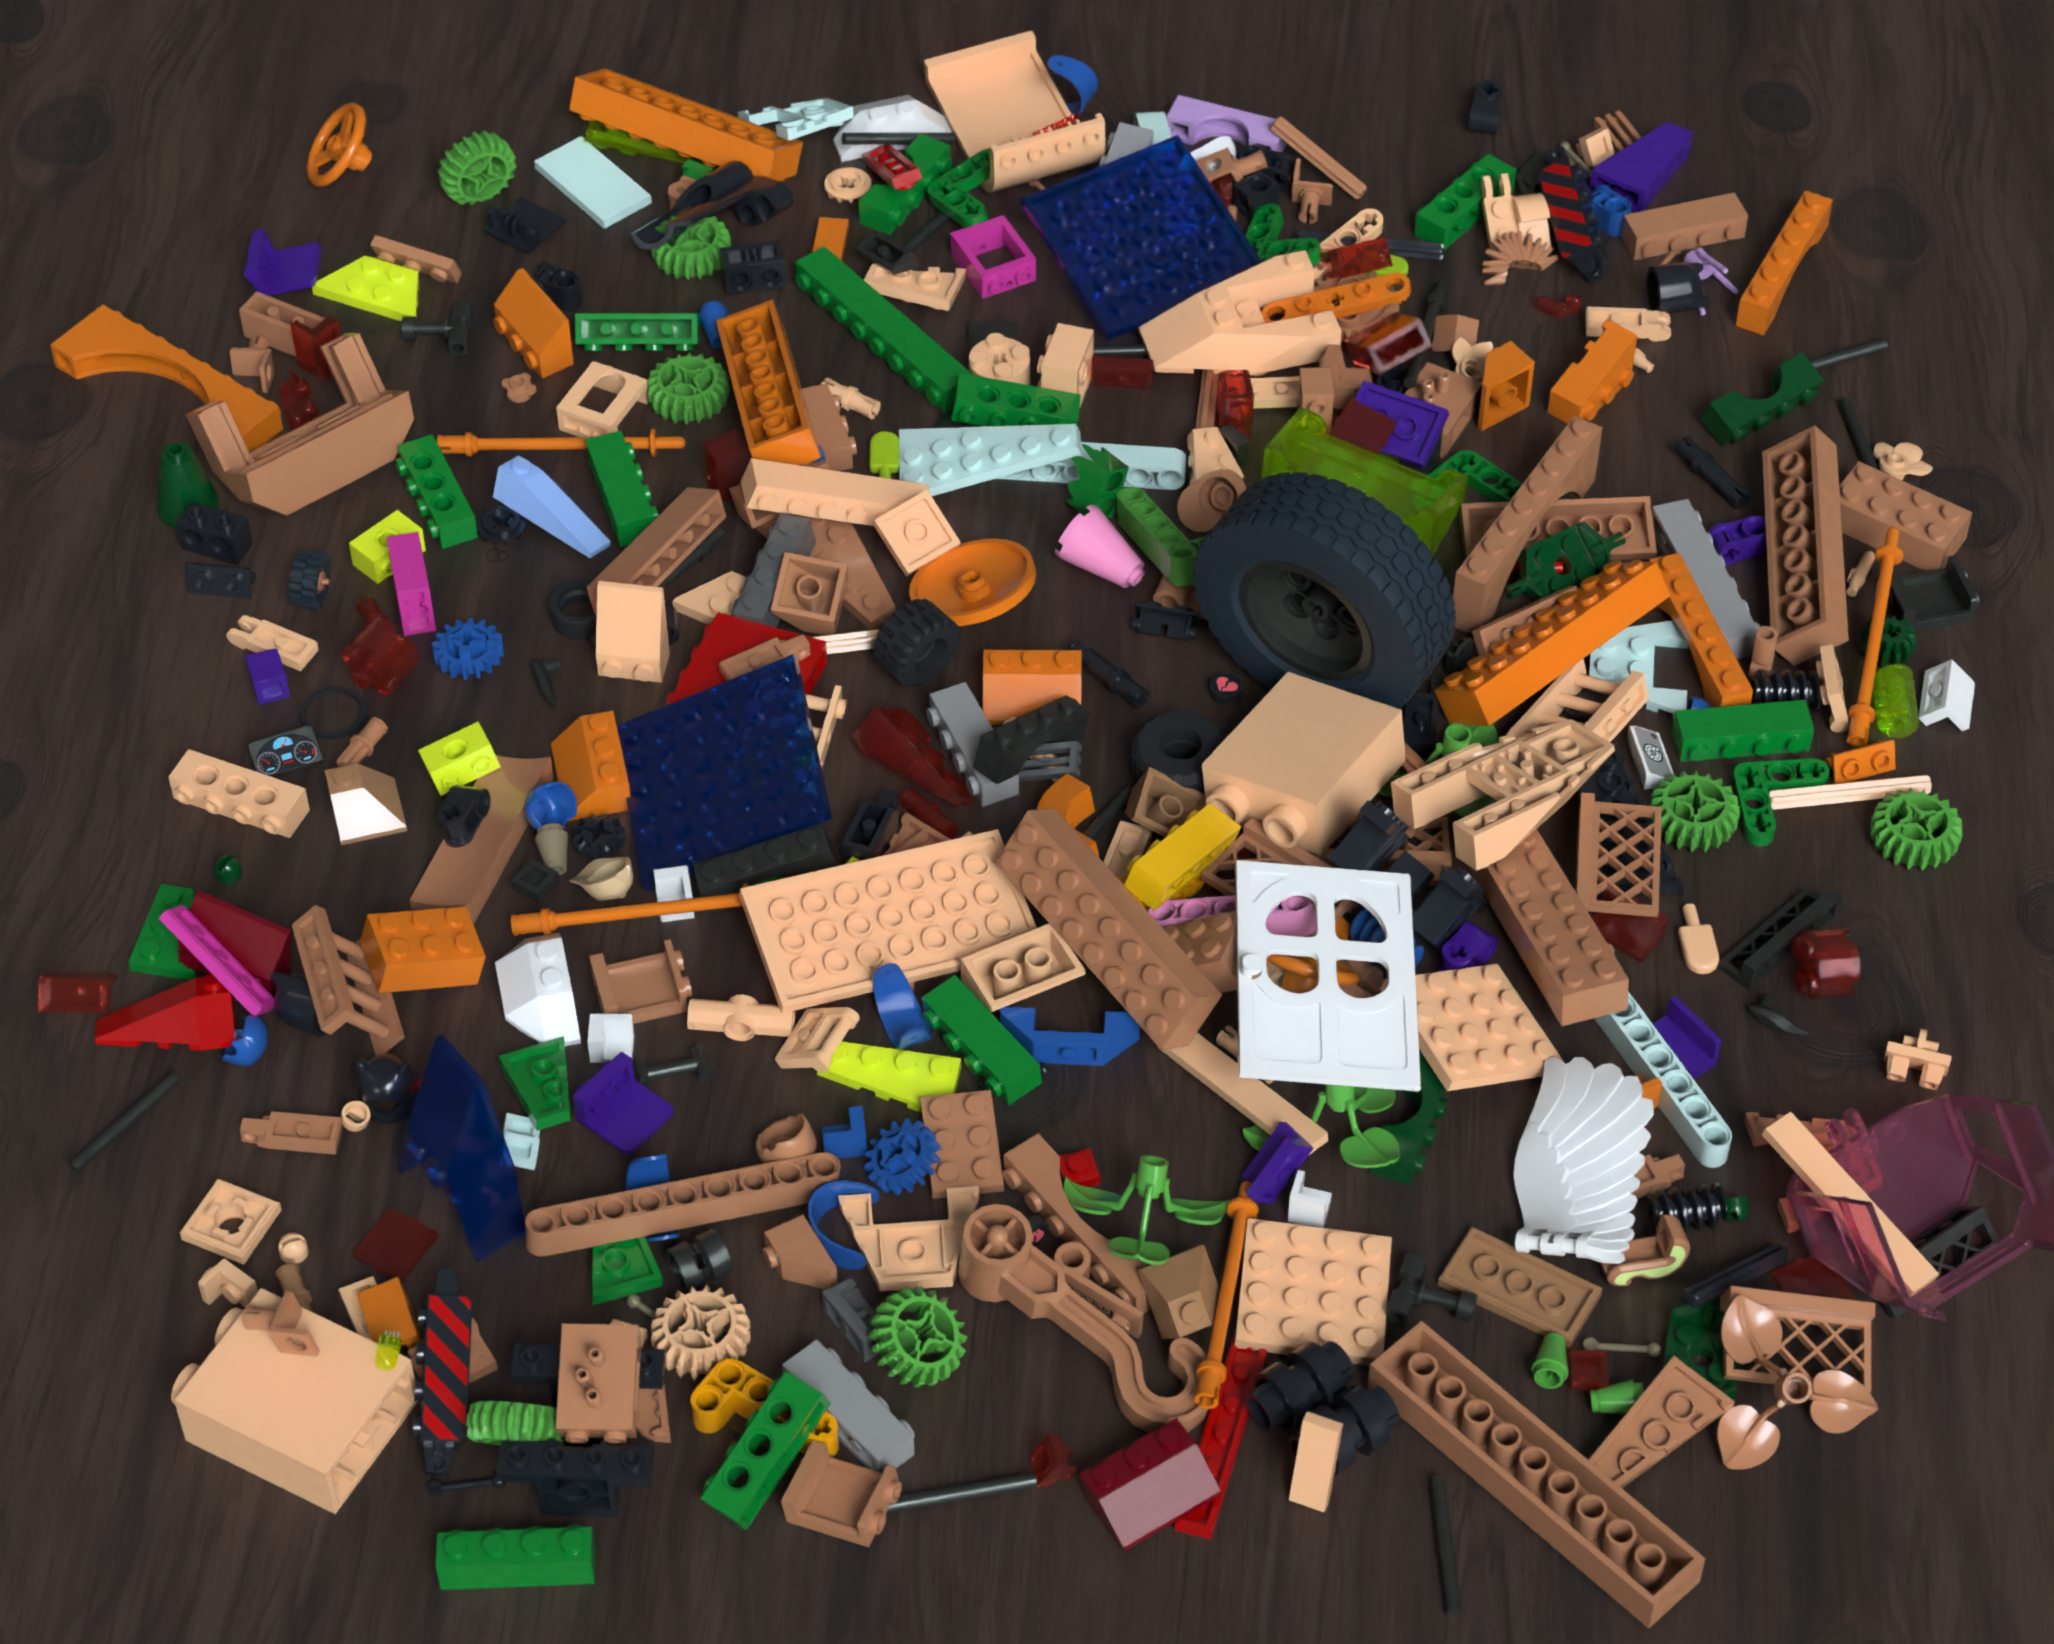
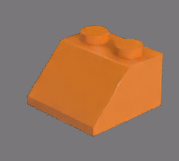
M1512 341L1500 347H1495L1487 353L1478 429L1480 431L1499 423L1530 405L1535 362Z

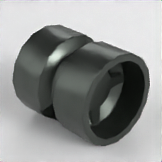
M715 1229L695 1236L693 1244L684 1241L666 1250L670 1270L684 1293L689 1292L691 1285L695 1289L703 1286L707 1277L716 1280L733 1271L728 1250ZM693 1255L696 1256L697 1262H698V1264H699V1266H700V1268H701V1269H699V1270H698L697 1265H696V1263H695V1261H694V1259H693V1257H692Z

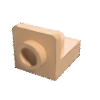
M225 1258L215 1267L209 1268L198 1282L202 1300L208 1305L223 1293L231 1303L237 1304L239 1302L246 1308L258 1293L255 1280Z

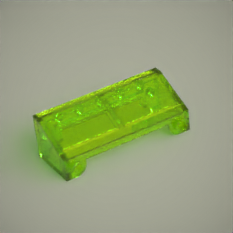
M1302 407L1265 447L1262 478L1273 474L1275 476L1278 473L1290 472L1292 474L1294 472L1308 473L1309 476L1312 474L1325 476L1328 480L1335 479L1346 483L1347 487H1355L1366 493L1367 497H1373L1385 505L1384 508L1388 511L1392 510L1403 520L1402 522L1405 525L1408 524L1419 536L1418 539L1424 541L1430 549L1432 557L1459 511L1461 503L1465 500L1468 475L1453 469H1443L1438 474L1437 479H1434L1327 434V425L1323 418Z

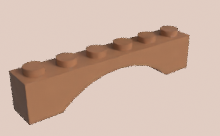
M1038 1133L1005 1153L1004 1171L1002 1174L1007 1185L1013 1190L1017 1189L1023 1195L1029 1209L1033 1213L1038 1212L1044 1218L1050 1232L1055 1237L1060 1236L1065 1243L1077 1242L1089 1250L1091 1255L1090 1272L1094 1280L1101 1286L1105 1285L1112 1294L1144 1312V1314L1150 1311L1151 1306L1138 1269L1150 1264L1143 1263L1140 1260H1127L1113 1255L1108 1250L1110 1240L1094 1231L1079 1217L1070 1205L1063 1190L1060 1177V1156Z

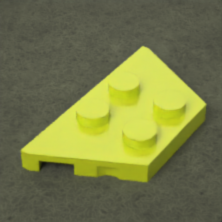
M365 255L316 281V284L312 286L313 294L401 322L403 316H416L417 319L419 275L418 271Z

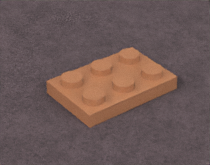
M991 1090L920 1097L923 1124L936 1135L935 1140L941 1146V1149L935 1152L940 1157V1162L932 1163L931 1168L935 1173L934 1175H929L932 1199L946 1198L947 1188L979 1186V1194L1003 1192L1004 1182Z

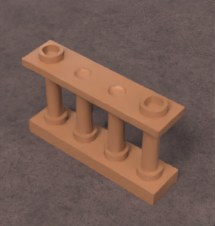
M317 905L313 906L292 924V929L320 1029L331 1035L347 1022L369 1033L375 1055L385 1054L405 1038L392 992L378 993L360 944L361 938L354 943L333 933L326 910ZM337 950L347 955L348 962L339 958ZM345 976L354 980L356 988L346 983ZM352 1002L362 1007L363 1014L354 1010Z

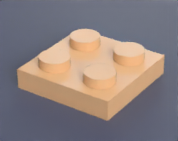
M928 490L923 491L872 522L905 576L912 574L961 544Z

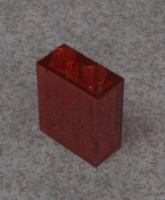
M1398 312L1344 340L1356 368H1370V372L1379 375L1433 346L1420 318Z

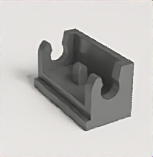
M847 1279L831 1289L827 1288L822 1291L823 1313L865 1363L880 1354L870 1352L877 1342L868 1338L869 1333L875 1329L870 1324L871 1319L877 1314L861 1296L860 1291L855 1287L857 1285L855 1281Z

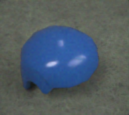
M561 781L545 782L535 786L524 802L525 817L536 830L550 823L560 824L565 829V824L568 820L577 815V798L571 787Z
M253 1014L243 1016L242 1019L245 1021L244 1028H237V1039L232 1041L233 1047L226 1048L222 1057L223 1062L246 1067L254 1065L260 1060L268 1045V1032L264 1020L258 1015L255 1016Z

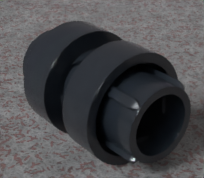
M1308 1341L1287 1355V1366L1275 1362L1255 1376V1390L1246 1395L1245 1402L1251 1417L1263 1431L1272 1433L1281 1427L1283 1430L1292 1433L1300 1427V1416L1313 1409V1407L1315 1408L1320 1404L1326 1405L1329 1408L1332 1407L1333 1396L1345 1390V1384L1355 1377V1370L1350 1358L1337 1343L1328 1341L1320 1347L1318 1344Z
M1352 1385L1333 1396L1332 1409L1320 1404L1308 1411L1343 1424L1334 1476L1356 1463V1450L1368 1456L1390 1442V1429L1400 1422V1415L1395 1402L1389 1393L1379 1385H1375L1368 1390L1359 1385ZM1306 1413L1300 1416L1299 1431L1288 1438L1289 1448L1295 1461L1302 1422Z

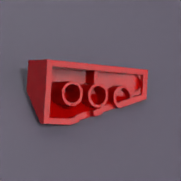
M213 974L194 978L97 1019L95 1042L96 1045L137 1047L143 1042H156L158 1048L170 1049L172 1043L188 1044L189 1050L197 1051L233 1047L232 1041L237 1039L236 998Z

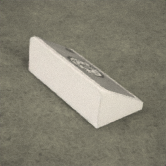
M1629 726L1627 743L1644 790L1657 788L1660 780L1667 781L1670 774L1674 775L1660 734L1641 727Z

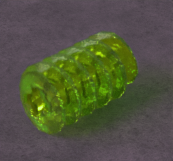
M1902 664L1887 665L1879 669L1875 674L1873 694L1877 727L1881 733L1893 738L1910 736L1919 727L1913 671L1908 666Z

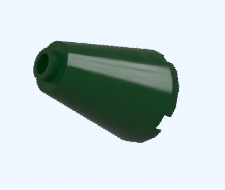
M181 442L171 443L161 451L156 497L158 517L165 525L177 529L176 522L190 502L219 509L217 491L192 448Z

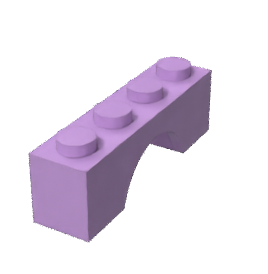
M1178 95L1167 115V122L1174 141L1194 145L1209 137L1229 136L1244 147L1256 145L1277 152H1283L1287 145L1284 140L1271 130L1274 121L1277 119Z

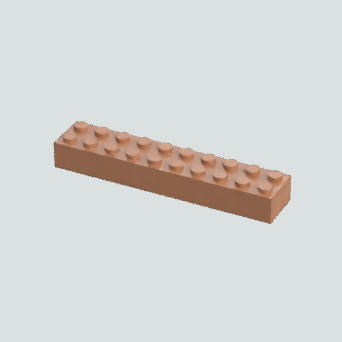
M1423 1321L1419 1322L1370 1364L1368 1389L1375 1385L1383 1387L1395 1402L1401 1418L1648 1629L1700 1582L1705 1557Z

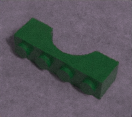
M1802 352L1778 366L1769 380L1772 389L1771 397L1759 400L1750 399L1733 390L1711 402L1700 419L1722 447L1732 441L1737 444L1744 440L1750 434V431L1755 428L1758 431L1766 428L1773 421V418L1779 415L1781 418H1784L1793 412L1797 405L1811 403L1818 397V389L1825 380Z
M1420 1049L1421 1090L1417 1092L1402 1090V1093L1414 1102L1418 1112L1404 1123L1382 1126V1129L1387 1130L1397 1139L1400 1147V1157L1393 1164L1370 1168L1369 1173L1411 1186L1415 1173L1422 1174L1427 1159V1154L1424 1153L1426 1146L1432 1147L1438 1130V1126L1434 1125L1437 1119L1443 1120L1448 1106V1099H1445L1447 1092H1454V1090L1447 1091Z

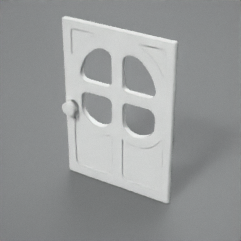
M1236 860L1239 1078L1420 1091L1421 1079L1410 875ZM1304 896L1310 898L1315 903L1316 936L1275 935L1267 930L1266 921L1272 910L1289 897ZM1347 899L1356 901L1364 906L1380 923L1386 940L1381 943L1339 939L1335 933L1334 903ZM1272 954L1312 957L1317 962V987L1306 993H1292L1280 988L1271 981L1267 974V957ZM1339 960H1355L1381 963L1387 970L1388 986L1382 993L1374 997H1352L1343 992L1338 985L1336 962ZM1260 974L1258 978L1251 979L1252 975Z

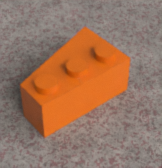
M1606 319L1601 326L1603 333L1595 343L1590 340L1584 347L1588 353L1579 364L1572 362L1550 390L1548 413L1567 424L1574 416L1591 421L1604 404H1609L1622 387L1626 388L1631 383L1634 377L1632 368L1637 341L1635 333Z

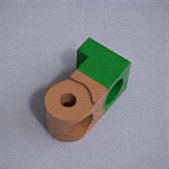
M687 159L682 165L683 176L668 188L670 210L673 209L679 197L691 184L712 172L713 168ZM690 205L675 215L681 216L682 212L686 213L694 207Z

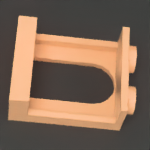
M592 361L556 407L559 430L578 437H596L618 432L617 426L636 401L644 404L649 402L647 379ZM593 386L618 394L603 414L579 406Z

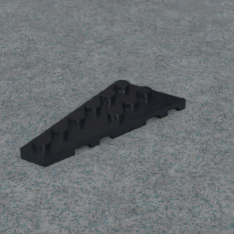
M1614 739L1610 743L1615 746V751L1577 790L1578 812L1581 792L1595 793V801L1645 806L1643 799H1639L1635 791L1636 785L1632 776H1628L1623 766V758ZM1600 814V818L1609 826L1619 821L1615 815ZM1638 817L1634 820L1643 829L1653 824L1652 818ZM1627 826L1617 831L1625 840L1636 835ZM1610 837L1599 843L1608 852L1619 846ZM1644 840L1633 846L1643 855L1653 849ZM1661 845L1659 894L1683 895L1684 885L1681 879L1677 878L1673 870V862L1669 854L1666 855ZM1626 851L1615 857L1624 866L1635 861ZM1609 863L1598 869L1607 878L1618 872ZM1643 866L1632 872L1642 881L1652 875ZM1625 877L1614 883L1624 893L1634 887Z

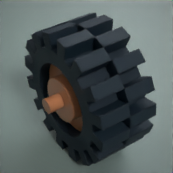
M302 548L296 554V561H293V571L290 573L291 581L289 582V588H291L289 597H291L290 603L292 605L317 610L323 606V600L326 599V592L329 590L328 585L331 580L329 573L332 566H330L331 558H329V553Z

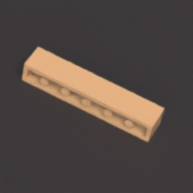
M751 458L741 479L746 508L873 526L872 522L876 518L923 491L928 490L930 493L928 484Z

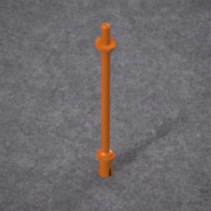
M651 429L649 437H624L626 443H632L633 449H649L652 457H656L657 449H682L686 445L685 439L680 436L657 437L656 429ZM466 432L465 435H438L437 444L442 454H465L466 457H473L478 451L586 450L585 439L592 437L478 438L476 435H473V432Z
M1890 527L1887 530L1885 544L1876 549L1874 556L1881 563L1858 700L1857 704L1849 708L1848 713L1851 721L1846 742L1858 748L1867 746L1870 723L1875 719V710L1870 706L1893 568L1894 565L1902 562L1904 556L1903 551L1897 547L1899 530L1895 527Z
M743 884L742 888L749 887V884ZM739 893L557 914L554 911H550V908H542L541 912L512 914L511 929L514 936L541 932L544 935H550L558 927L740 907L742 903Z
M1249 1181L1241 1183L1238 1198L1228 1202L1227 1214L1233 1220L1207 1360L1199 1363L1196 1372L1199 1382L1194 1401L1199 1403L1198 1406L1204 1409L1217 1407L1221 1383L1225 1381L1227 1369L1221 1361L1244 1245L1247 1219H1257L1259 1210L1257 1204L1246 1194V1191L1252 1185Z

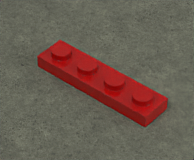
M890 144L882 145L862 154L865 164L895 190L909 189L915 185V181L922 179L919 168Z

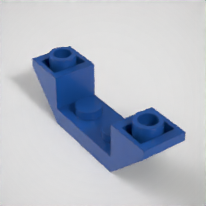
M1014 1006L1000 1009V1023L1038 1063L1104 1066L1140 1040V1025L1127 1011H1105L1104 1034L1086 1031L1081 1033L1058 1032L1055 1030L1035 1031V1008Z

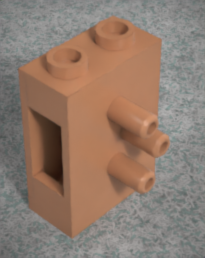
M1427 362L1419 373L1415 387L1409 388L1405 395L1446 408L1450 414L1442 429L1440 457L1444 459L1480 407L1483 383Z
M562 1324L556 1430L560 1437H565L566 1442L586 1443L588 1438H603V1441H607V1443L623 1444L626 1443V1438H636L642 1333L638 1325Z

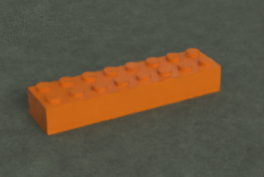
M606 68L575 77L569 110L580 114L579 117L584 120H597L604 123V127L608 129L624 130L629 132L628 135L632 138L653 141V145L663 149L672 148L677 150L678 154L682 157H696L703 160V164L709 167H720L727 162L735 160L747 165L752 171L753 176H764L776 181H784V179L797 174L803 141L797 139L786 140L777 137L776 131Z
M773 299L716 320L752 458L801 466L808 465L814 460L821 458L786 331Z
M1640 559L1631 562L1614 560L1603 566L1601 573L1584 579L1580 583L1581 587L1577 590L1560 596L1558 598L1559 602L1553 607L1539 611L1535 615L1536 619L1516 627L1513 630L1514 634L1492 644L1490 646L1491 651L1468 661V667L1461 672H1455L1444 679L1445 683L1434 691L1449 724L1492 725L1671 595L1657 563L1642 562Z

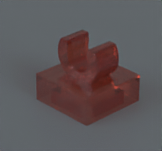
M1048 1434L1030 1454L1033 1471L1036 1475L1037 1487L1051 1488L1059 1478L1068 1480L1078 1471L1077 1466L1068 1465L1067 1460L1074 1453L1072 1449L1064 1447L1062 1437L1059 1435Z

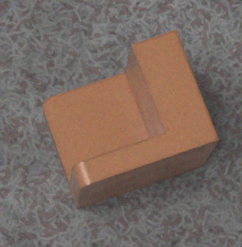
M1459 314L1436 316L1432 351L1438 353L1452 352L1454 343L1460 337L1465 339L1471 347L1476 345L1479 320Z

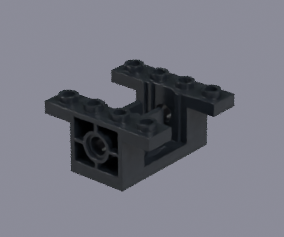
M1367 800L1359 810L1363 814L1362 818L1328 857L1341 869L1379 872L1399 847L1403 850L1411 841L1405 833L1408 827L1393 811L1380 801L1375 806ZM1406 850L1387 871L1410 875L1412 903L1435 877L1427 867ZM1447 866L1439 875L1441 878L1439 883L1415 911L1412 910L1413 929L1441 952L1443 945L1457 933L1459 928L1476 911L1481 914L1489 905L1488 901L1483 897L1486 891L1461 867L1454 871Z
M515 1343L511 1370L512 1384L550 1385L553 1408H557L561 1345ZM641 1348L639 1388L663 1389L666 1364L665 1349ZM562 1437L564 1446L562 1443H556L555 1439H549V1442L501 1441L496 1473L498 1482L536 1483L542 1515L617 1518L621 1486L651 1488L655 1457L654 1446L626 1445L627 1438L626 1443L623 1444L607 1443V1441H603V1438H588V1441L591 1442L584 1445L566 1442L565 1437Z

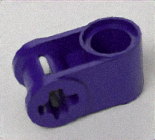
M1749 516L1737 521L1720 523L1708 531L1712 536L1714 548L1718 555L1721 554L1723 556L1725 565H1731L1751 558H1759L1767 552L1765 518L1761 516Z
M1466 921L1457 933L1443 945L1441 955L1444 961L1440 964L1438 972L1485 964L1494 954L1498 946V938L1472 922Z

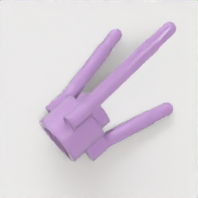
M1702 248L1693 249L1686 255L1684 263L1697 262L1703 264L1704 270L1699 273L1700 279H1706L1713 275L1733 294H1738V289L1719 272L1721 271L1726 274L1728 269L1706 254ZM1705 308L1698 309L1700 315L1706 314Z

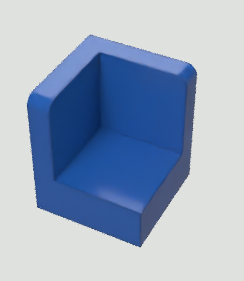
M863 1106L849 1107V1124L822 1127L824 1152L831 1153L837 1158L865 1156L867 1143Z

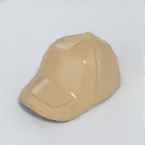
M629 857L593 860L576 877L570 879L569 882L582 886L590 896L598 901L622 899L626 896V892L633 883L631 860Z

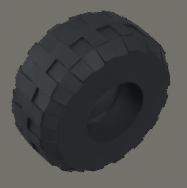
M1171 711L1168 714L1155 716L1138 729L1132 740L1130 767L1134 782L1136 783L1145 771L1151 767L1165 774L1180 786L1189 789L1193 788L1205 794L1202 763L1226 739L1225 733L1208 718L1198 716L1193 712ZM1173 758H1186V759L1179 760V759H1173Z

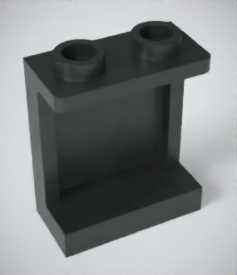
M1955 555L1948 556L1945 568L1903 576L1899 575L1894 565L1887 604L1891 617L1895 614L1896 619L1899 621L1907 619L1908 626L1914 627L1915 631L1973 621L1976 607L1979 606V595L1977 590L1971 587L1967 571L1963 565H1960Z

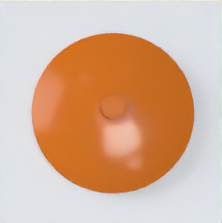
M1006 539L969 541L960 544L955 549L920 568L912 578L909 595L911 602L914 599H928L958 626L977 624L995 618L1020 603L1034 586L1036 568L1030 552L1019 543Z

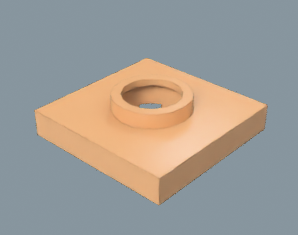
M217 1179L180 1231L181 1240L244 1265L281 1212V1205L277 1201ZM230 1218H238L244 1221L238 1227L239 1232L229 1234L228 1230L220 1229V1226L225 1220Z

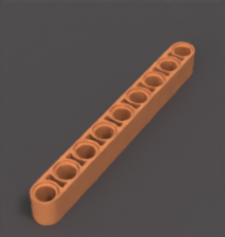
M820 1152L532 1210L525 1219L526 1248L528 1252L535 1256H550L808 1204L814 1191L826 1183L839 1181L840 1161L831 1153Z

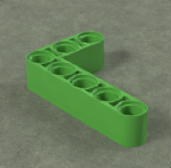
M1127 487L1117 492V516L1120 527L1171 583L1177 586L1193 585L1194 560L1205 537L1189 541L1142 489Z

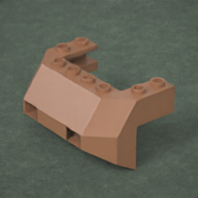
M345 333L320 346L346 403L251 452L248 451L225 401L218 403L211 401L185 414L212 471L240 501L279 515L288 516L395 459L398 453L397 445L403 443L414 421L409 391L385 390L360 333Z

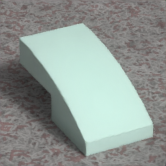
M511 1113L506 1114L502 1130L499 1163L530 1170L535 1169L540 1142V1130H536L530 1118Z

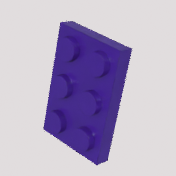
M1363 381L1338 436L1342 441L1425 469L1450 413L1446 408Z

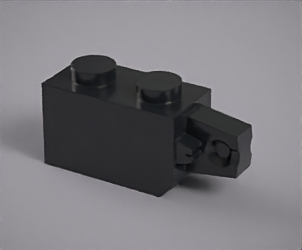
M884 789L877 802L862 801L841 842L842 865L846 864L852 856L862 861L883 856L885 851L889 849V842L893 834H896L898 831L899 811H897V792Z

